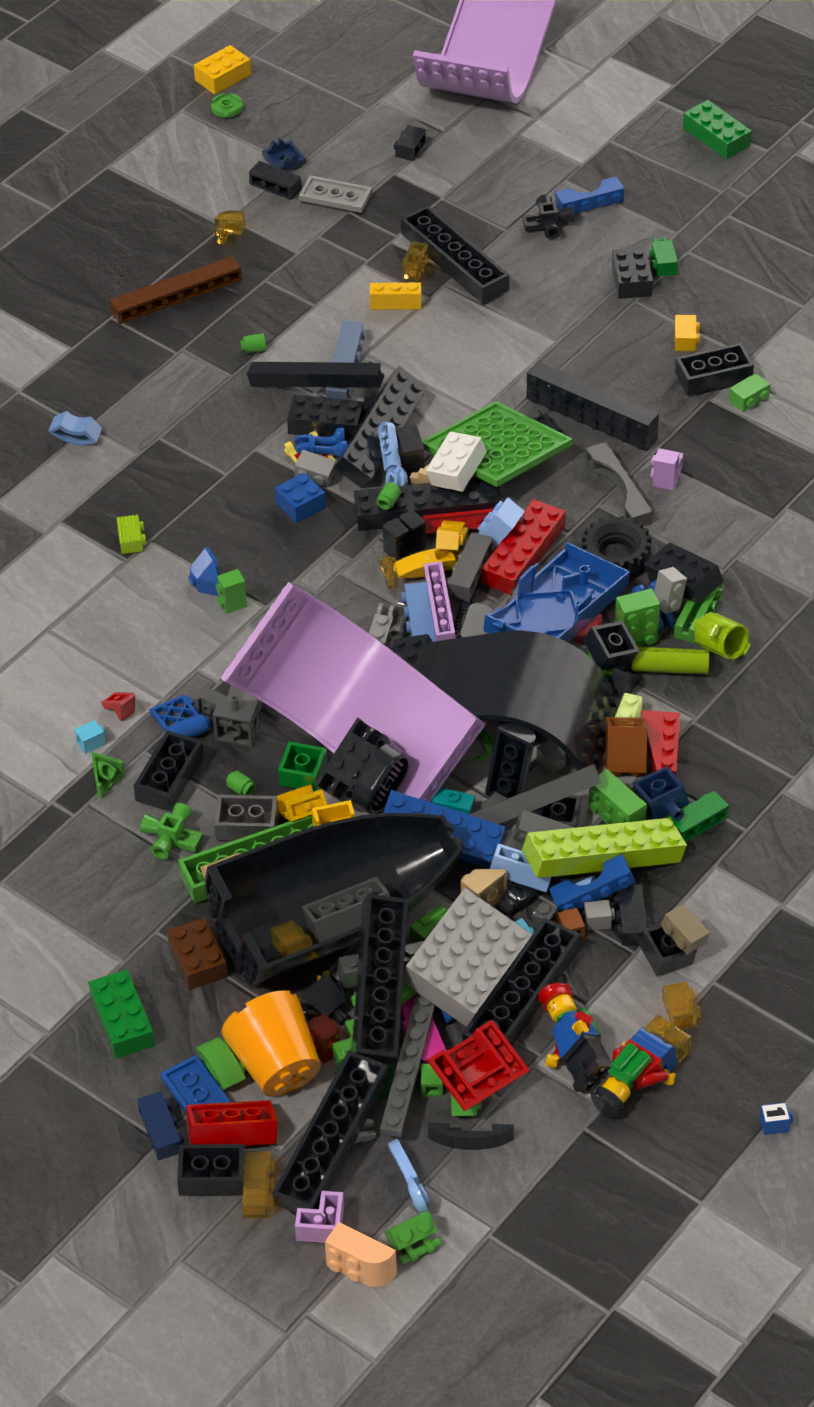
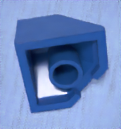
M208 547L201 552L189 567L190 576H188V580L191 586H195L198 592L219 596L216 590V584H218L217 576L220 575L217 568L219 565Z

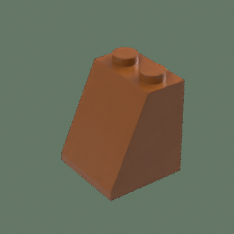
M606 717V770L608 769L613 775H621L622 772L629 773L630 775L646 773L647 724L645 718Z

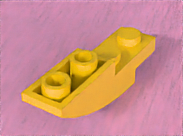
M430 549L405 557L395 562L394 566L399 579L425 577L424 564L442 561L444 571L452 570L454 564L457 565L459 553L463 551Z

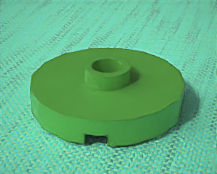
M220 94L211 101V110L219 117H233L238 115L243 109L242 99L235 94Z

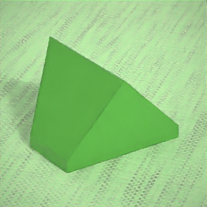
M91 751L98 798L102 799L125 775L124 762Z

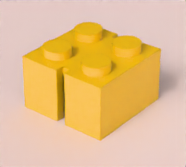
M351 800L312 808L313 826L355 817Z

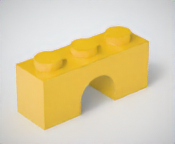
M444 520L441 527L437 529L436 548L458 550L468 537V528L465 527L466 522Z

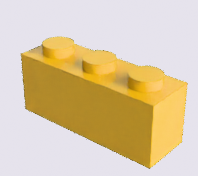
M370 283V310L421 309V283Z

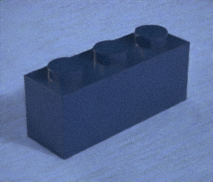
M161 1091L138 1098V1110L157 1160L179 1154V1145L184 1144V1139L181 1131L177 1132L175 1128L178 1127L175 1115H170L171 1106L168 1098L164 1099Z

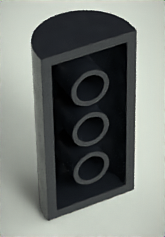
M511 723L497 727L485 795L491 797L496 792L508 799L525 792L536 738L535 733L528 727Z

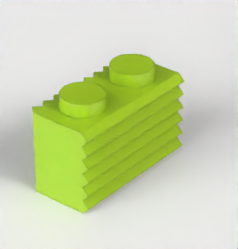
M137 514L135 516L117 517L121 554L143 551V545H146L145 534H141V532H144L143 521H139Z

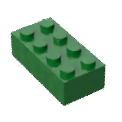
M709 100L702 102L683 114V129L726 160L751 146L752 131Z
M127 969L88 981L91 1000L115 1059L155 1046L152 1028Z

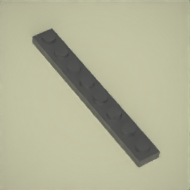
M416 993L380 1127V1134L402 1137L436 1007L435 1004L419 993Z

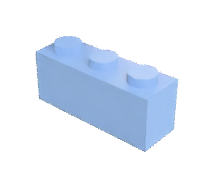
M498 843L490 869H504L507 871V880L546 892L551 877L537 878L522 851Z

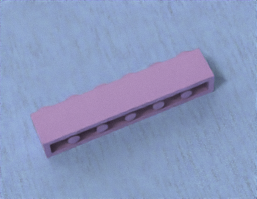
M442 561L424 564L425 580L428 586L436 641L455 639Z

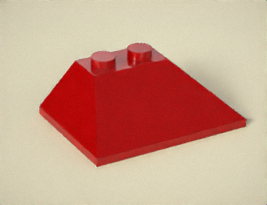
M493 1020L477 1028L471 1037L450 1050L445 1051L443 1049L427 1059V1062L464 1112L530 1071Z

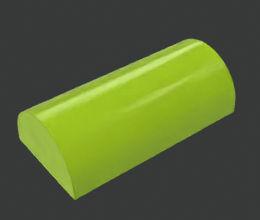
M638 647L640 652L632 662V671L708 675L709 650Z

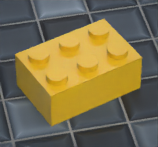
M231 45L194 64L195 81L213 94H217L252 75L251 59Z

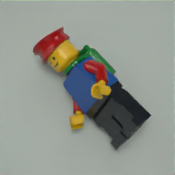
M563 983L547 985L541 989L539 1001L543 1004V1010L549 1012L551 1018L557 1024L553 1028L555 1051L553 1054L547 1055L545 1066L556 1068L557 1062L562 1059L564 1063H567L566 1067L575 1081L572 1084L575 1092L591 1094L602 1082L601 1079L604 1080L607 1077L612 1063L601 1044V1033L591 1013L585 1007L576 1012L577 1008L573 1001L574 996L570 985Z

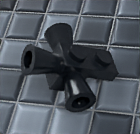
M544 194L536 199L539 214L522 216L525 231L545 229L544 234L547 239H556L561 234L558 221L574 222L573 206L557 210L556 203L552 202L551 196Z

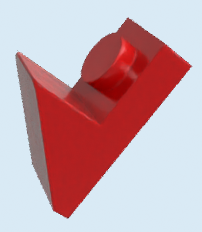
M115 692L101 702L104 709H113L120 721H123L135 712L134 693Z

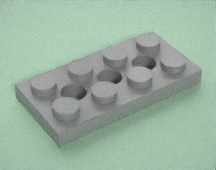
M310 175L299 194V201L362 213L372 194V187Z

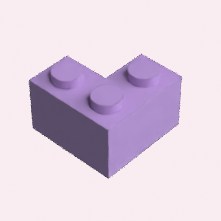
M658 448L656 455H653L651 459L653 468L650 478L653 479L654 487L674 490L683 467V453Z
M321 1191L319 1209L297 1208L295 1221L296 1241L325 1243L338 1222L342 1223L343 1192Z

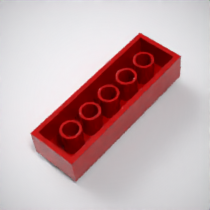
M533 499L514 528L501 541L481 568V584L511 595L513 587H516L519 583V578L531 566L540 562L565 528L566 511Z

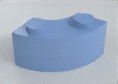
M68 411L55 416L49 428V432L56 438L76 445L96 443L102 427L91 416L86 418L77 417Z

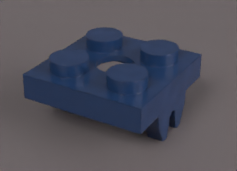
M278 138L277 144L272 140L270 148L262 151V156L270 165L286 171L306 164V158L292 141L284 143L281 138Z

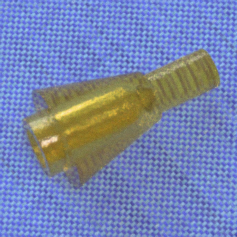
M385 556L378 564L387 579L388 588L393 589L396 587L394 580L396 569L394 564L397 560L394 557Z

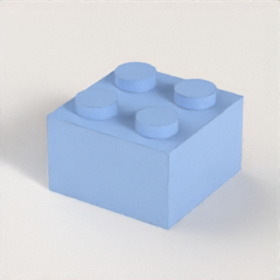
M509 498L504 502L499 501L494 510L489 512L477 528L479 530L478 534L493 537L494 550L514 528L525 511Z

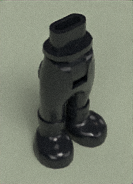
M558 876L551 877L550 881L555 880ZM512 881L501 897V902L497 907L505 914L510 915L513 911H517L519 907L529 902L539 890Z

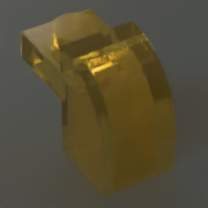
M229 210L215 217V236H217L218 244H225L228 234L242 235L245 227V212Z

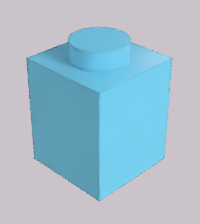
M95 720L74 729L76 742L85 754L106 745L105 729L102 725L99 726Z

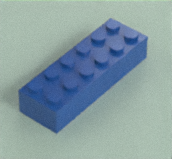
M393 790L390 792L384 813L444 815L447 822L449 821L453 826V837L459 838L462 842L463 849L459 860L487 869L491 867L497 845L501 843L505 826Z

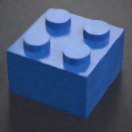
M305 472L275 487L276 504L295 523L326 508L325 492Z

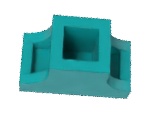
M440 788L433 797L432 803L470 814L475 803V795Z

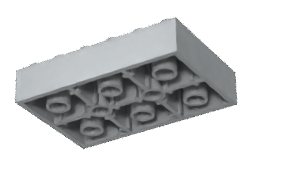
M464 888L404 968L403 983L467 1027L532 934Z

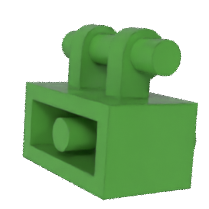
M428 1211L420 1212L383 1231L392 1249L396 1251L404 1250L405 1254L399 1257L402 1265L408 1262L412 1263L418 1260L419 1256L425 1253L430 1254L435 1251V1248L441 1246V1241L438 1237L430 1240L428 1237L437 1231ZM420 1240L422 1245L413 1249L411 1244Z

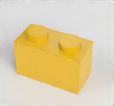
M675 315V351H696V344L700 342V334H696L699 333V322H696V315Z

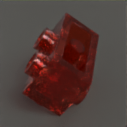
M323 1013L308 1022V1028L318 1057L325 1064L333 1059L332 1044L340 1041V1032L336 1021Z

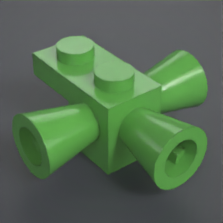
M176 803L173 813H165L161 821L149 814L144 815L140 825V832L158 834L159 837L150 848L153 856L162 860L167 859L171 846L192 852L197 851L203 840V833L184 827V823L192 815V810L189 806L183 803Z

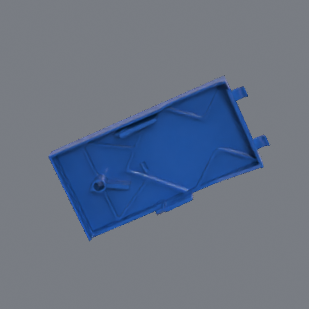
M567 542L566 548L537 574H535V570L539 563L531 566L519 578L518 595L512 601L490 614H485L483 631L488 634L514 630L533 631L569 642L628 587L630 571Z

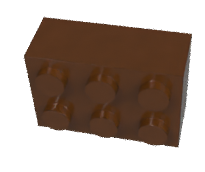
M205 918L167 930L168 946L189 990L228 978L226 961Z

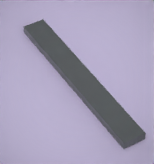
M593 764L468 815L501 824L520 816L523 810L531 812L602 782Z

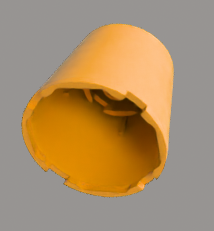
M275 991L261 995L245 1003L247 1006L239 1013L234 1011L225 1021L221 1031L224 1040L265 1095L281 1096L297 1090L311 1081L319 1072L321 1063L296 994L291 995L290 991Z

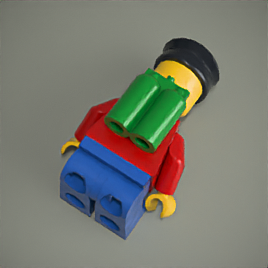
M641 1027L627 1043L624 1041L620 1047L613 1051L611 1068L608 1070V1073L613 1076L609 1077L602 1086H598L596 1091L590 1094L596 1109L605 1117L616 1118L619 1112L624 1109L623 1103L630 1096V1089L641 1090L643 1087L659 1082L673 1085L676 1074L669 1073L678 1063L675 1047L665 1043L662 1038L655 1034H650L644 1027Z

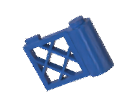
M181 695L149 709L150 714L165 733L168 730L195 738L209 732V727H211L208 717H204L193 707L194 702L189 696ZM182 702L184 704L183 708L175 707V705ZM161 711H167L166 715L157 713ZM172 712L180 713L178 717L170 716ZM184 714H192V715H193V716H191V717H189V718L183 717ZM167 721L175 722L170 726L166 725Z

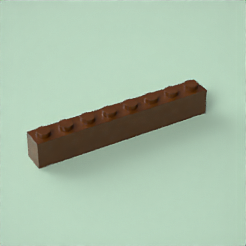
M233 256L110 299L111 313L119 324L131 321L242 281L241 267Z

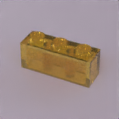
M271 1151L245 1152L242 1203L244 1219L270 1218V1210H274V1199L271 1196V1191L275 1189V1178H271V1173H275L276 1166L275 1160H271Z

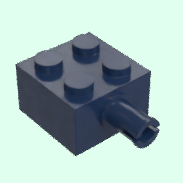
M668 766L633 782L635 794L647 804L646 811L652 819H659L668 814L675 821H679L684 817L683 810L680 808L689 804L686 790Z

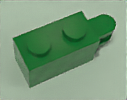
M665 236L661 239L654 237L651 249H649L652 269L656 271L657 277L677 275L678 260L672 240H666Z

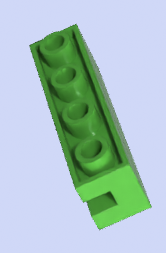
M722 584L698 604L687 600L675 623L674 638L696 644L694 642V631L696 629L693 627L694 622L697 618L701 619L703 615L709 612H715L717 600H721L724 589L721 588Z

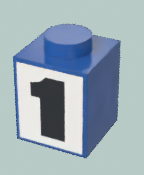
M786 1102L761 1105L759 1118L764 1135L789 1132L790 1123H793V1114L791 1110L788 1111Z

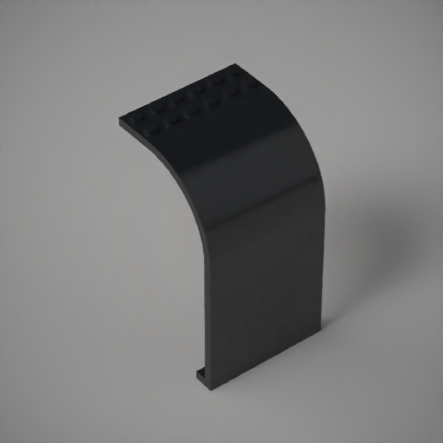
M521 630L433 642L438 651L428 679L481 721H506L528 727L557 744L571 760L577 771L594 764L598 772L606 749V717L616 716L620 705V698L614 692L612 684L608 681L601 668L582 650L554 636Z

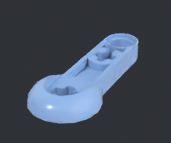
M382 422L378 433L384 471H387L385 481L386 483H395L398 486L407 485V474L401 466L398 454L395 425L390 422Z
M395 1139L387 1143L408 1184V1191L418 1212L428 1211L426 1204L430 1203L422 1184H420L417 1174L399 1140Z

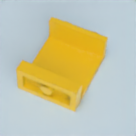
M311 784L277 795L279 815L291 822L312 815V808L327 805L323 790L320 789L313 792Z

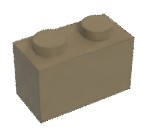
M685 904L666 913L661 925L665 933L670 935L677 946L687 955L705 945L710 934Z

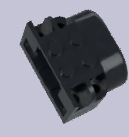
M357 717L315 784L340 802L351 800L355 811L364 810L369 814H376L386 807L391 790L397 791L408 772L410 759L408 754L402 751L386 735L367 725Z

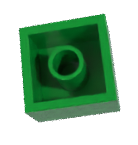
M289 741L278 769L279 785L298 789L311 784L313 792L317 791L319 787L315 782L327 765L326 748Z

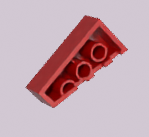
M641 710V718H645L647 724V753L651 761L652 772L668 766L676 776L680 712Z

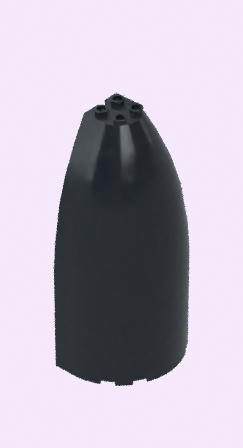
M379 813L324 823L207 866L205 893L209 894L210 903L207 904L212 919H216V934L233 968L237 973L242 972L243 980L247 984L253 983L254 986L360 942L361 926L319 943L308 928L302 906L377 877L388 890L390 897L408 899L409 913L438 886L459 860L463 849L462 842L459 838L453 837V826L449 821L447 822L444 815Z

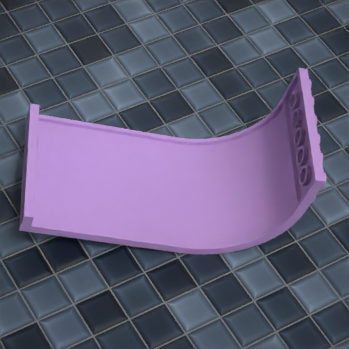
M459 0L441 55L414 50L413 60L418 83L426 88L517 104L523 98L532 78L557 0Z
M289 582L282 589L278 598L270 606L266 615L260 620L254 632L248 637L244 646L236 654V657L221 677L226 683L252 695L293 721L333 753H335L357 717L360 718L367 725L386 735L409 756L410 765L408 772L396 792L427 802L433 799L486 725L375 637L327 604Z

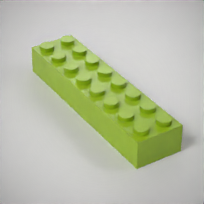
M663 818L527 833L522 852L536 877L544 878L603 871L604 862L623 854L629 868L679 863L682 860L687 844L672 819Z

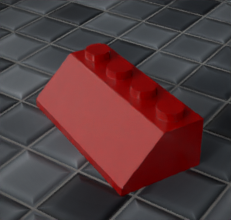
M271 1100L186 1105L190 1145L244 1144V1147H247L249 1145L267 1146L277 1144L278 1121Z

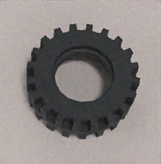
M609 516V520H604L602 517L599 518V523L596 524L593 521L590 523V528L586 527L584 530L581 549L630 571L629 577L637 578L639 572L644 573L646 571L643 564L651 557L652 538L651 535L649 536V530L647 528L643 529L641 522L635 524L633 518H630L628 521L624 520V516H620L619 519ZM617 543L626 545L633 551L630 556L624 558H611L599 552L602 547Z

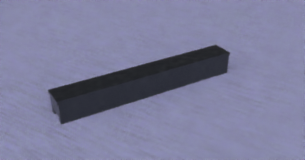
M252 362L246 373L251 386L381 388L385 376L380 370L381 363Z

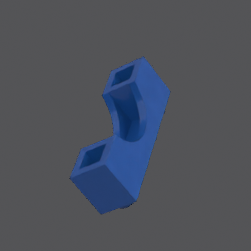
M617 176L601 180V186L593 192L581 193L571 188L555 192L557 209L560 210L573 206L574 214L624 201V187Z
M623 854L604 862L603 871L594 882L587 885H575L565 880L550 887L549 890L559 912H562L566 909H580L584 907V902H593L608 897L612 893L627 888L636 882Z

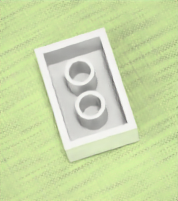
M450 431L426 469L431 485L463 492L487 453L482 438Z

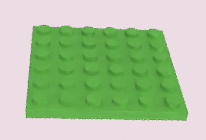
M497 401L422 441L424 450L436 455L450 431L481 437L487 453L473 475L496 487L573 445L572 438Z

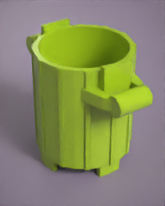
M709 612L703 615L701 619L697 618L694 622L693 627L696 628L694 631V642L700 647L722 657L734 660L741 655L745 656L751 646L748 642L749 631L747 628L720 614Z

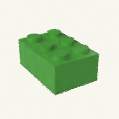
M652 588L616 597L615 622L623 621L637 647L658 643L660 603Z
M608 769L600 773L599 777L602 783L589 788L588 806L590 810L597 813L605 824L646 820L647 804Z

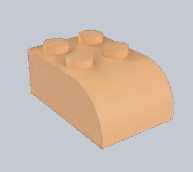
M338 1222L325 1241L327 1266L334 1272H341L347 1275L352 1281H358L371 1287H380L390 1283L397 1275L396 1250Z

